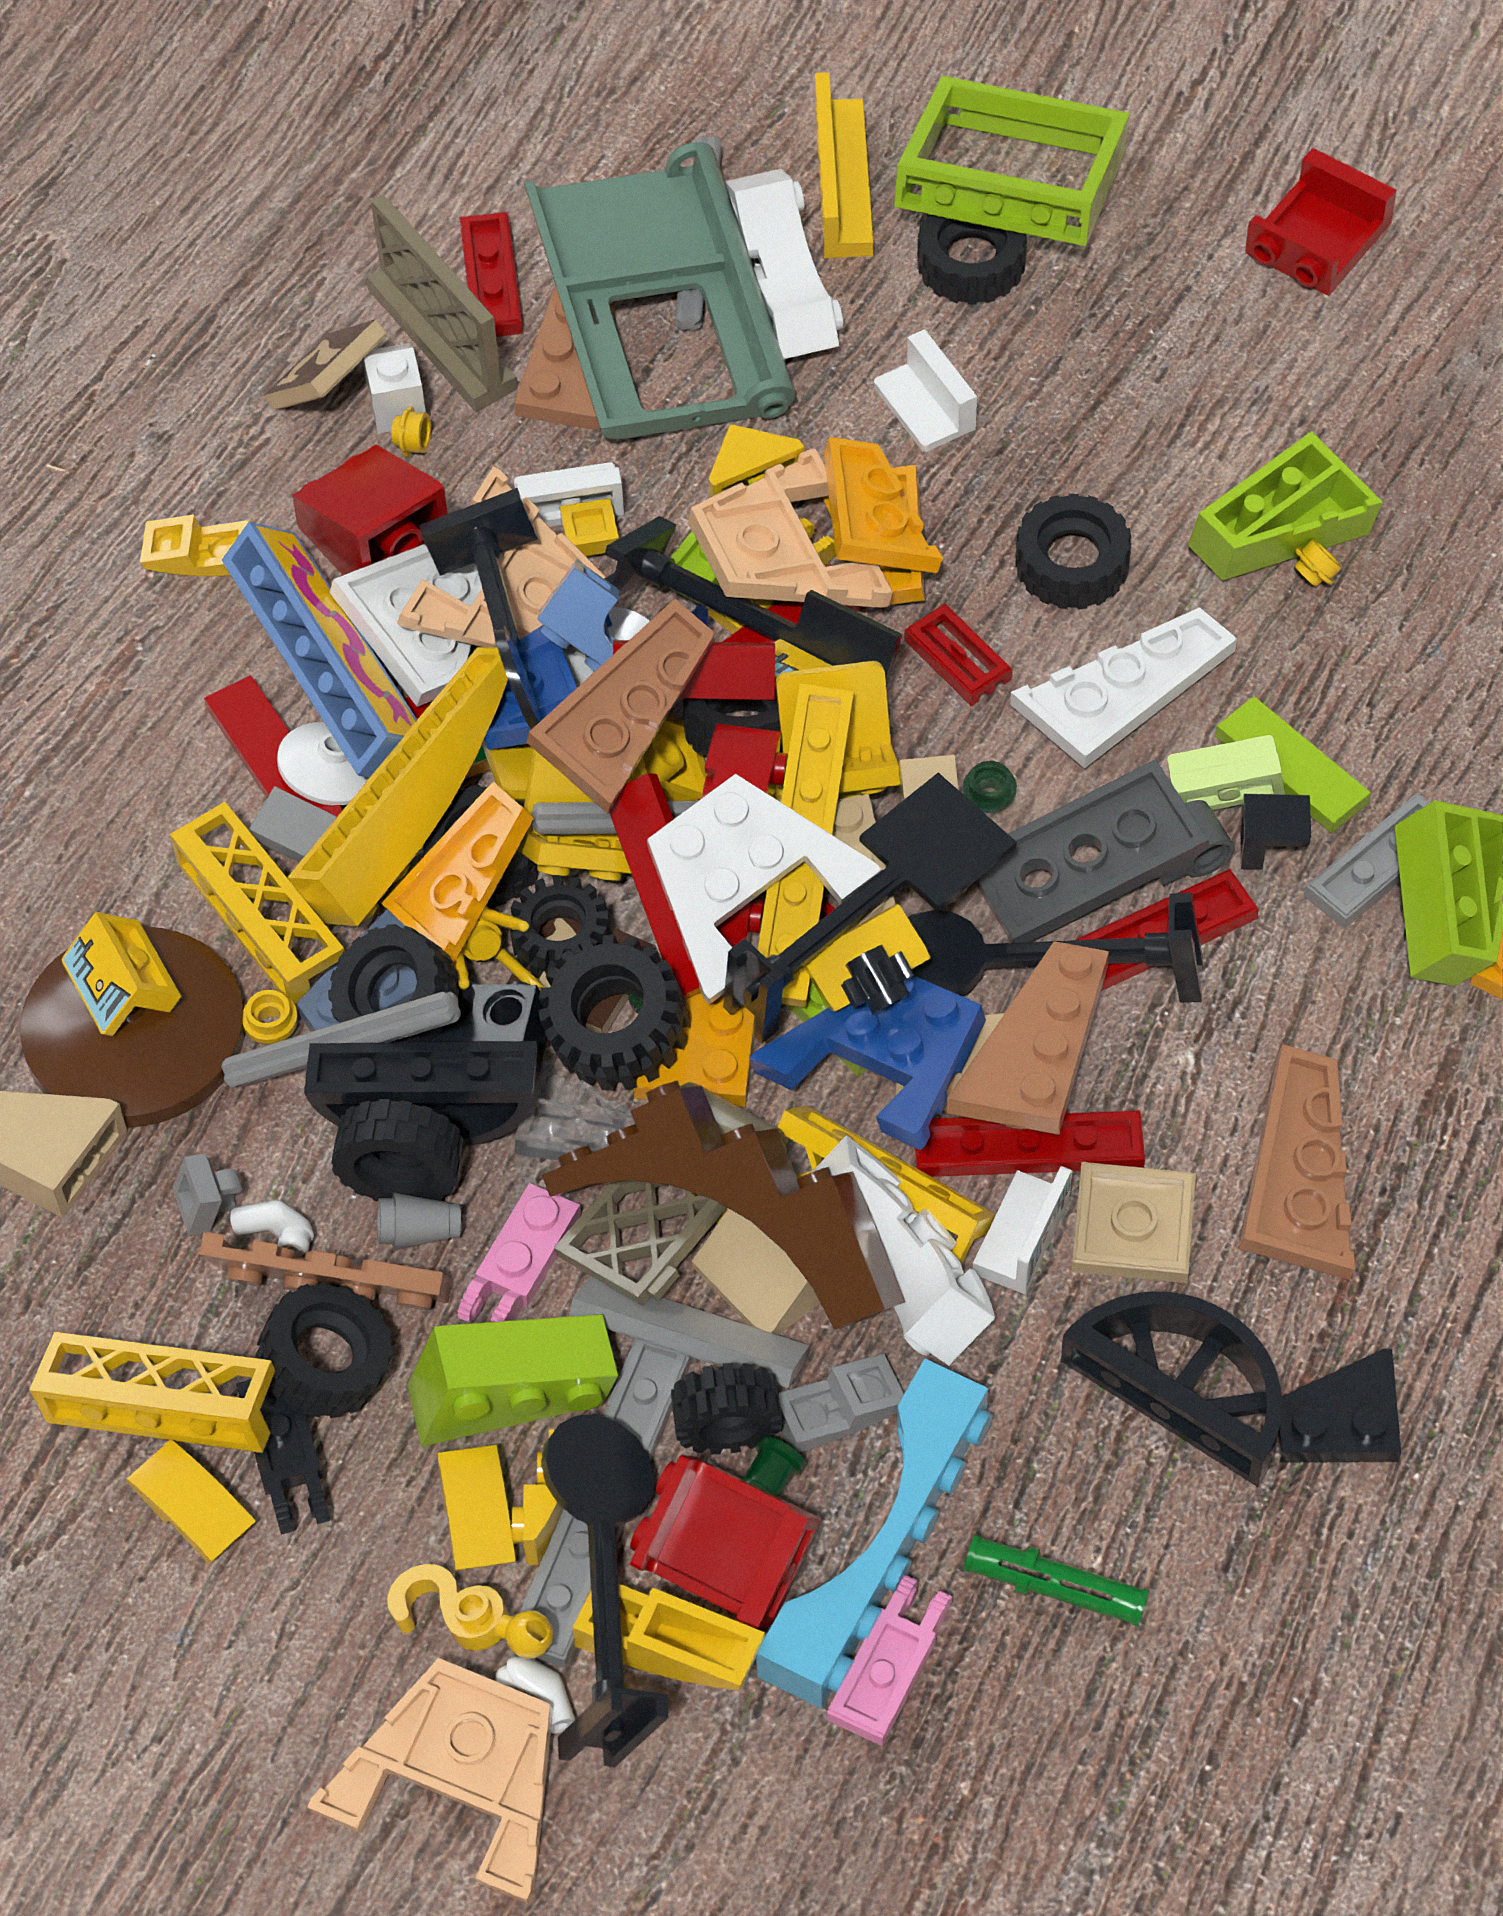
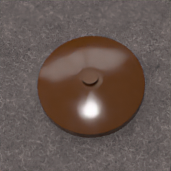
M142 926L178 989L181 998L170 1012L135 1006L113 1036L100 1033L62 963V957L67 950L56 957L36 979L23 1007L20 1039L29 1071L43 1094L111 1099L119 1103L126 1127H140L161 1123L190 1111L211 1096L222 1085L225 1075L221 1068L222 1063L226 1058L240 1054L245 1037L242 1024L244 1007L239 987L229 967L212 949L186 934L165 928Z

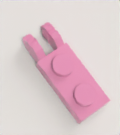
M529 1183L476 1271L475 1278L469 1284L466 1293H464L457 1311L458 1318L469 1323L475 1320L491 1292H494L503 1297L498 1307L494 1310L490 1321L516 1320L523 1306H529L558 1255L555 1252L554 1246L580 1218V1204L559 1195L550 1197L547 1190Z
M907 1575L901 1579L869 1637L864 1639L854 1659L855 1662L827 1711V1721L882 1747L936 1643V1636L948 1614L953 1599L951 1595L938 1591L937 1595L930 1601L920 1626L904 1619L908 1608L911 1607L915 1600L918 1580Z

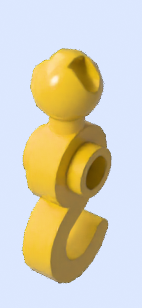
M423 1564L411 1567L398 1576L391 1585L387 1596L388 1610L401 1632L410 1633L415 1628L411 1611L413 1602L424 1593L435 1592L440 1594V1608L445 1623L456 1643L467 1650L479 1651L487 1649L498 1643L501 1639L507 1641L510 1650L519 1657L534 1659L545 1654V1651L552 1644L554 1637L551 1622L540 1612L525 1610L515 1616H511L497 1591L488 1586L480 1585L460 1590L450 1571L439 1565Z

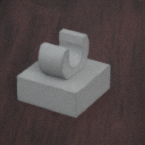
M206 1154L184 1156L173 1186V1192L188 1236L203 1234V1231L210 1232L217 1213H224L235 1208L236 1205L232 1194L240 1193L242 1190L236 1170L224 1169L212 1173Z

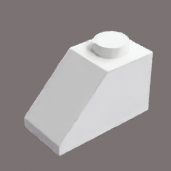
M410 343L373 349L362 359L378 434L390 432L394 417L396 415L401 416L408 407H414L415 412H425L421 379L414 348Z

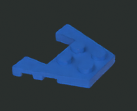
M609 614L606 617L607 627L613 626ZM544 625L520 640L517 636L518 653L528 675L542 719L577 688L562 647L552 642L541 632ZM507 680L498 709L484 738L488 750L527 744V737L531 729L528 727L509 680Z
M913 975L911 979L904 982L910 995L897 1004L875 1015L871 1014L866 1003L853 1009L851 1003L837 1011L827 1008L758 1049L749 1059L754 1073L790 1090H793L828 1053L835 1054L905 1086L876 1118L882 1133L921 1150L931 1135L928 1126L934 1114H941L947 1102L946 1089L954 1073H961L986 1019L981 1004Z

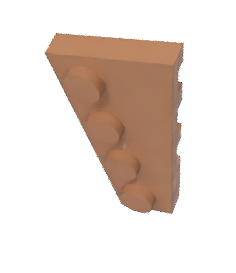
M674 599L530 730L526 742L608 814L712 644L715 632L678 600Z
M1055 941L1052 943L947 1097L948 1114L1060 1134L1107 972L1109 951Z
M1284 1044L1281 1046L1276 1058L1238 1249L1350 1280L1355 1272L1354 1251H1350L1349 1229L1352 1224L1350 1204H1346L1344 1177L1347 1174L1346 1155L1341 1149L1340 1128L1343 1125L1337 1059Z
M204 1231L199 1255L221 1270L228 1271L226 1280L231 1282L260 1286L262 1276L284 1279L283 1288L291 1291H296L299 1286L305 1284L314 1286L318 1285L319 1282L330 1283V1286L340 1287L342 1285L350 1288L351 1292L359 1296L362 1294L370 1302H374L375 1293L397 1296V1305L421 1310H430L432 1301L448 1303L452 1282L443 1272L374 1260H363L362 1266L351 1265L352 1259L315 1250L306 1252L305 1258L294 1257L295 1251L279 1247L278 1244L253 1240V1243L249 1244L248 1250L238 1249L225 1241L224 1235Z

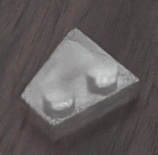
M542 1059L540 1072H535L531 1111L518 1126L515 1136V1154L558 1161V1157L584 1146H590L593 1153L609 1146L606 1139L607 1135L635 1124L630 1112L631 1109L618 1101H610L604 1098L598 1089L583 1080L577 1085L556 1074L555 1063L548 1059Z

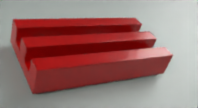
M945 603L904 629V641L971 707L979 702L982 693L988 696L996 691L997 683L1001 682L1005 685L1012 680V668ZM940 622L989 672L985 674L966 655V651L956 641H951L936 624Z

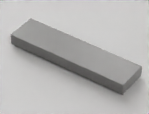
M592 1276L573 1297L569 1316L603 1314L607 1330L723 1367L722 1364L733 1363L734 1369H739L743 1363L752 1364L753 1370L760 1366L768 1369V1374L773 1373L775 1375L777 1385L785 1388L790 1387L805 1365L810 1346L662 1297L659 1301L650 1297L644 1306H641Z

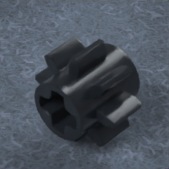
M879 945L845 964L851 978L843 981L841 986L853 1009L866 1003L871 1014L875 1015L910 995L904 982L911 979L914 973L902 951L889 957L884 946Z

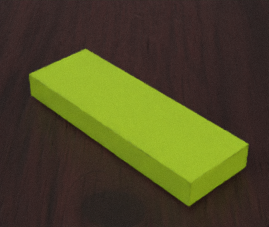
M1255 696L1216 726L1215 737L1224 744L1265 735L1273 736L1276 752L1279 757L1285 795H1310L1311 817L1330 833H1333L1369 804L1371 795L1369 790Z

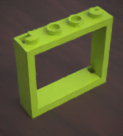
M942 75L898 163L894 207L1086 246L1125 155L1130 113ZM950 106L960 108V115L947 113ZM944 124L1097 154L1082 190L928 160ZM915 184L922 185L921 195L911 193ZM1068 215L1079 217L1081 227L1067 225Z

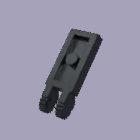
M252 1379L236 1383L240 1398H245ZM269 1386L260 1411L270 1431V1435L263 1453L254 1452L265 1494H270L282 1535L293 1532V1524L295 1522L291 1506L286 1502L283 1490L306 1484L309 1492L307 1500L310 1511L317 1524L330 1521L320 1484L323 1475L306 1413L301 1410L297 1412L289 1408V1404L281 1398L278 1400L271 1393L272 1389Z

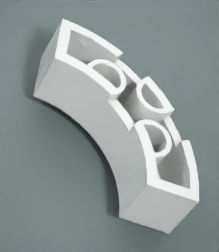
M782 169L724 181L750 259H752L753 268L769 316L772 319V325L783 358L786 359L838 347L837 330L843 329L842 312L837 299L832 300L825 290L808 248L799 211L804 210V198L799 182H793L792 178Z
M846 1135L812 1172L825 1167L830 1168L832 1175L853 1171L905 1299V1303L894 1307L903 1328L904 1338L920 1354L928 1356L931 1353L947 1365H950L995 1319L988 1294L975 1270L968 1269L965 1273L963 1272L961 1263L951 1252L957 1242L947 1229L928 1209L922 1210L919 1214L914 1211L908 1197L898 1188L902 1181L872 1154Z

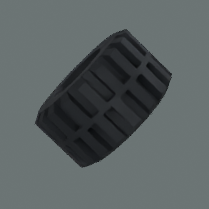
M604 935L603 944L594 946L591 938L580 942L582 951L573 955L568 949L560 956L563 963L560 970L551 966L545 976L551 987H541L539 1000L544 1009L538 1010L540 1022L545 1029L544 1033L570 1074L575 1072L579 1080L589 1086L596 1079L602 1090L614 1091L615 1082H622L625 1090L637 1088L636 1079L643 1075L646 1076L650 1083L659 1077L656 1071L657 1067L663 1064L669 1069L677 1060L672 1049H683L687 1039L682 1028L689 1027V1014L685 1008V1005H687L676 977L666 960L662 961L659 952L650 945L642 949L638 939L627 936L624 943L619 944L615 935ZM628 993L643 999L642 1008L638 1016L625 1028L612 1033H598L586 1028L587 1018L591 1010L604 998L614 994Z

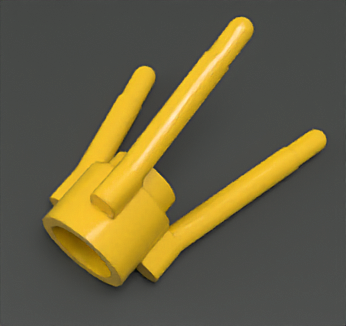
M485 906L453 964V968L457 970L459 987L467 989L470 985L464 960L465 955L470 960L475 961L488 960L495 957L520 981L530 985H537L539 990H541V987L544 986L501 946L502 933L496 925L525 932L529 929L528 922L491 910Z

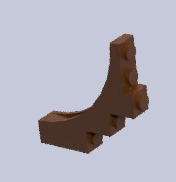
M673 1081L648 1091L646 1096L649 1102L630 1110L635 1124L607 1135L606 1139L609 1146L593 1153L590 1146L570 1151L558 1157L560 1168L542 1175L550 1197L574 1193L602 1183L639 1181L672 1185L717 1201L751 1221L788 1255L813 1288L834 1330L855 1324L905 1303L853 1171L832 1175L830 1168L825 1167L797 1179L777 1128L756 1131L753 1123L722 1135L702 1085L681 1088L678 1081Z

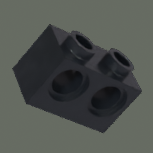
M469 981V987L461 989L458 982H456V988L459 990L458 1007L461 1011L460 1018L454 1023L444 1025L442 1027L444 1030L438 1037L434 1036L428 1042L536 1041L537 1059L535 1072H540L547 1036L544 1033L545 1029L539 1017L538 1010L544 1008L539 1000L540 990L538 986L520 981H512L507 984H476Z

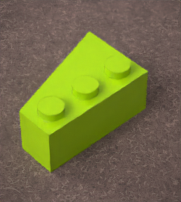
M1311 431L1199 512L1188 546L1224 581L1299 557L1295 549L1298 546L1303 549L1312 539H1315L1324 548H1328L1369 535L1383 501Z
M1434 800L1395 825L1410 977L1457 986L1497 962L1503 931V815Z
M603 1314L434 1326L407 1387L420 1445L424 1447L574 1411L582 1412L604 1404L618 1377V1372Z

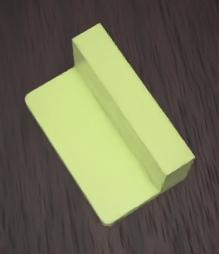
M1271 735L1175 753L1167 758L1171 783L1184 803L1203 800L1208 803L1212 810L1242 805L1244 794L1285 795L1279 757L1276 752L1274 738Z

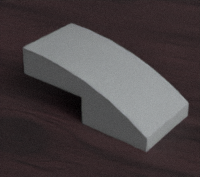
M885 1354L831 1367L827 1380L778 1392L783 1422L781 1424V1433L786 1443L798 1453L854 1434L897 1413V1406L904 1393Z

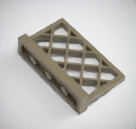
M384 194L372 199L371 207L380 269L366 276L369 292L475 412L516 391V376L498 357L494 317Z

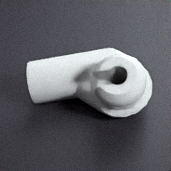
M279 1200L235 1207L231 1211V1226L237 1236L269 1231L279 1238V1247L295 1251L294 1257L306 1254L309 1250L310 1242L314 1238L309 1220Z
M519 1656L510 1657L507 1660V1665H503L496 1672V1682L524 1692L552 1706L551 1734L563 1732L575 1720L562 1678L557 1672L534 1659H526Z

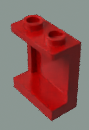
M1312 147L1302 159L1299 181L1265 219L1255 215L1249 221L1245 254L1255 258L1261 264L1269 265L1296 279L1304 286L1311 287L1330 296L1390 226L1397 189Z
M680 1455L676 1463L673 1461L668 1463L658 1480L655 1492L661 1497L651 1518L645 1516L638 1524L632 1536L630 1549L634 1550L635 1553L630 1561V1566L640 1571L652 1572L737 1615L735 1620L757 1630H769L782 1607L822 1519L696 1456Z

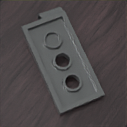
M1155 759L1008 833L1017 842L1016 848L977 879L975 884L1011 943L1031 942L1157 877L1164 886L1186 874L1192 877L1208 875L1228 862L1235 851V845L1208 803L1203 800L1184 803ZM1083 845H1093L1101 850L1099 856L1090 862H1078L1071 857L1072 853ZM1043 869L1052 874L1051 880L1041 887H1030L1023 882L1024 877L1033 870Z

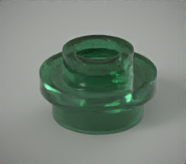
M996 761L978 763L964 778L963 795L985 813L1000 812L1008 808L1015 800L1017 793L1015 777L1002 763ZM993 788L997 791L988 792L984 791L983 789Z

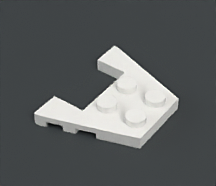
M737 774L730 777L647 839L650 855L670 909L673 911L685 950L698 978L702 996L708 1005L724 994L728 951L732 948L716 927L802 862H805L839 904H842L881 872L880 867L875 862Z

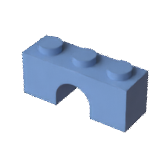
M576 559L539 610L537 620L544 625L541 632L552 642L564 649H567L571 644L587 655L584 662L595 672L613 655V640L617 639L609 632L606 617L618 601L620 590Z

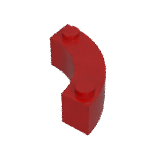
M716 724L704 768L705 773L710 775H707L705 778L702 798L735 774L773 797L776 785H784L788 753L780 752L781 732ZM757 897L716 927L732 948L744 938L750 941L752 933L760 934L765 901H759Z

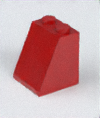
M377 444L359 455L348 458L343 465L318 480L308 482L300 491L292 495L298 528L342 575L425 544L419 525L448 514L444 486L437 479Z

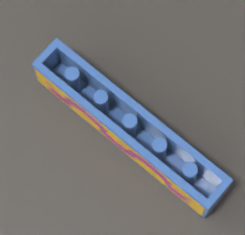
M248 522L221 561L356 774L370 778L417 719L362 634L329 593L331 589L329 583L297 534L288 530Z

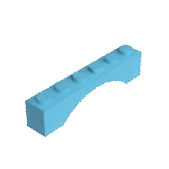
M923 1360L897 1406V1434L903 1457V1471L898 1495L886 1523L867 1550L845 1571L816 1590L784 1603L756 1656L758 1678L820 1709L824 1707L832 1691L837 1693L855 1662L851 1657L860 1640L864 1641L865 1638L869 1637L883 1611L879 1606L888 1590L895 1592L901 1579L908 1575L912 1560L908 1559L907 1556L916 1540L924 1544L930 1537L939 1516V1510L934 1508L943 1492L950 1495L953 1494L959 1485L966 1468V1462L962 1458L969 1445L979 1446L990 1428L993 1414L987 1412V1387L932 1361Z

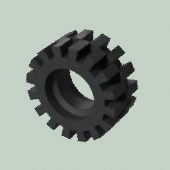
M553 876L554 885L547 887L542 878L534 881L535 893H532L525 887L519 893L521 902L513 901L511 915L529 924V929L525 932L510 929L514 956L517 955L518 962L525 968L530 966V972L534 977L540 979L543 972L547 971L548 973L551 966L560 970L563 966L560 956L568 949L573 955L582 951L580 942L591 938L594 946L603 944V936L611 934L606 902L602 895L597 897V890L590 883L582 891L581 879L576 877L571 878L569 885H563L562 876ZM556 918H570L576 920L581 925V930L578 934L562 941L543 938L539 934V929L546 922Z
M733 1363L722 1364L723 1369L714 1370L711 1365L702 1368L703 1374L701 1375L693 1371L686 1374V1381L678 1380L674 1384V1389H671L677 1441H680L681 1446L686 1449L692 1446L693 1452L702 1453L709 1448L710 1454L720 1455L722 1449H730L731 1453L741 1452L740 1447L742 1446L754 1449L761 1437H774V1433L779 1434L782 1430L781 1424L783 1422L775 1375L773 1373L768 1374V1369L761 1366L753 1370V1365L743 1363L739 1369H734Z

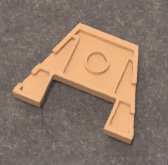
M816 448L800 453L798 461L785 468L778 464L766 470L763 479L747 487L741 482L691 507L688 523L726 597L804 602L806 593L814 590L842 605L888 607L893 591L879 565L850 562L825 567L790 503L829 496L826 468Z
M493 466L470 505L512 490L507 485L509 478L501 470ZM527 497L522 499L523 505L533 522L538 539L505 551L498 561L519 640L543 625L537 620L539 610L576 559L602 578H606L562 532L556 535L538 516L539 509ZM422 579L400 613L396 623L403 628L480 647H495L497 645L483 589L480 590L472 605H467Z
M438 1658L384 1717L386 1719L384 1724L362 1748L358 1746L343 1762L344 1768L324 1790L320 1788L313 1795L307 1808L314 1814L362 1833L387 1776L392 1774L500 1819L499 1827L475 1879L484 1886L530 1905L535 1891L553 1708L545 1701Z

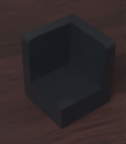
M1244 794L1240 818L1241 869L1263 870L1266 846L1306 847L1310 845V795Z

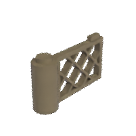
M688 1082L681 1085L680 1087L687 1088L700 1085L693 1082ZM703 1087L722 1135L753 1123L756 1131L777 1128L786 1149L785 1135L780 1128ZM639 1181L610 1182L554 1246V1249L559 1258L644 1306L650 1297L659 1301L680 1275L675 1268L727 1207L713 1199L701 1195L695 1196V1193L685 1190V1199L656 1205L655 1187L664 1186V1184ZM645 1190L647 1207L617 1214V1203L625 1194ZM688 1214L689 1223L680 1234L659 1237L658 1220ZM644 1223L649 1224V1241L620 1247L619 1229ZM609 1231V1250L585 1254L578 1250L590 1235ZM652 1256L651 1268L638 1283L623 1276L622 1262Z

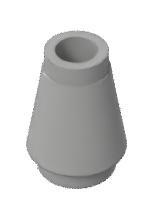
M393 1192L392 1198L378 1199V1244H392V1248L395 1250L448 1240V1238H460V1204H449L444 1201Z

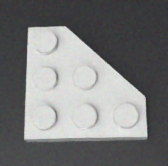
M426 544L335 578L329 592L417 707L434 700L467 661L471 644L403 628L396 624L400 613L422 579L467 605H472L482 589L477 567L474 563L440 576Z

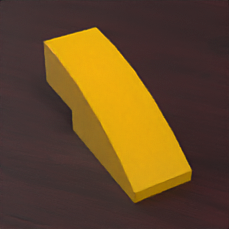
M618 1583L624 1665L679 1681L715 1688L741 1690L765 1639V1632L655 1588H652L649 1595H646ZM590 1591L572 1629L575 1647L595 1654L592 1597Z

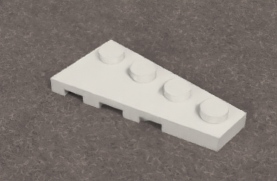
M1199 607L1141 633V639L1133 644L1119 649L1115 645L1097 653V660L1075 670L1068 666L1050 674V681L1032 689L1025 685L1012 691L1010 705L1085 769L1236 651L1237 638Z

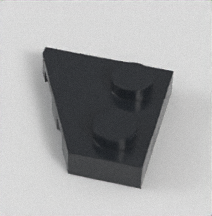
M1382 1349L1282 1396V1414L1278 1432L1279 1463L1399 1462L1401 1442L1392 1349Z

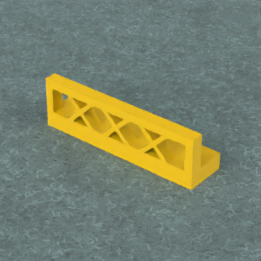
M829 72L815 73V120L824 258L873 256V232L863 98L831 100Z
M223 802L170 833L177 865L275 988L290 998L297 1009L296 1003L310 989L309 979L338 962L343 951L345 952L344 947L228 804ZM223 823L233 834L229 848L206 846L200 838ZM240 844L245 850H239ZM219 861L225 862L224 867L221 865ZM235 863L258 865L262 870L259 884L235 882L232 878ZM271 881L275 887L268 886L269 882ZM249 898H255L254 904L250 901ZM264 901L288 902L292 907L289 921L265 919L261 914ZM299 917L303 920L305 924L298 923ZM278 934H279V935H285L283 941H282V939L278 936ZM294 937L318 939L325 948L302 963L291 952Z
M807 1105L785 1110L777 1126L785 1135V1146L790 1138L806 1148L812 1171L822 1162L821 1157L825 1158L846 1135L862 1146L902 1181L898 1188L908 1197L914 1211L920 1213L922 1210L928 1209L947 1230L958 1236L957 1244L951 1252L957 1257L961 1266L973 1241L987 1235L996 1216L994 1212ZM812 1171L796 1175V1177L798 1179L804 1175L811 1173Z
M54 1332L29 1390L46 1423L263 1453L270 1431L260 1409L275 1369L271 1360ZM66 1353L87 1355L93 1362L72 1375L57 1373ZM128 1361L143 1363L146 1371L127 1382L112 1381L108 1375L110 1371ZM183 1368L197 1370L201 1377L180 1390L166 1388L162 1382L163 1379ZM236 1376L252 1378L245 1398L223 1396L216 1388Z

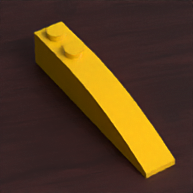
M497 647L476 648L287 877L325 924L358 926L370 918L377 909V902L387 889L407 873L409 862L422 848L450 806L478 754L498 709L508 680Z

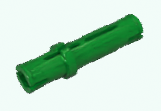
M976 1534L972 1539L964 1565L965 1572H974L1015 1586L1014 1593L1027 1596L1028 1591L1078 1608L1132 1623L1136 1627H1139L1150 1591L1040 1556V1549L1028 1546L1027 1550L1023 1551L981 1538V1536ZM1006 1561L1051 1576V1580L1048 1581L1001 1565V1562ZM1065 1580L1112 1596V1600L1064 1586L1062 1581Z

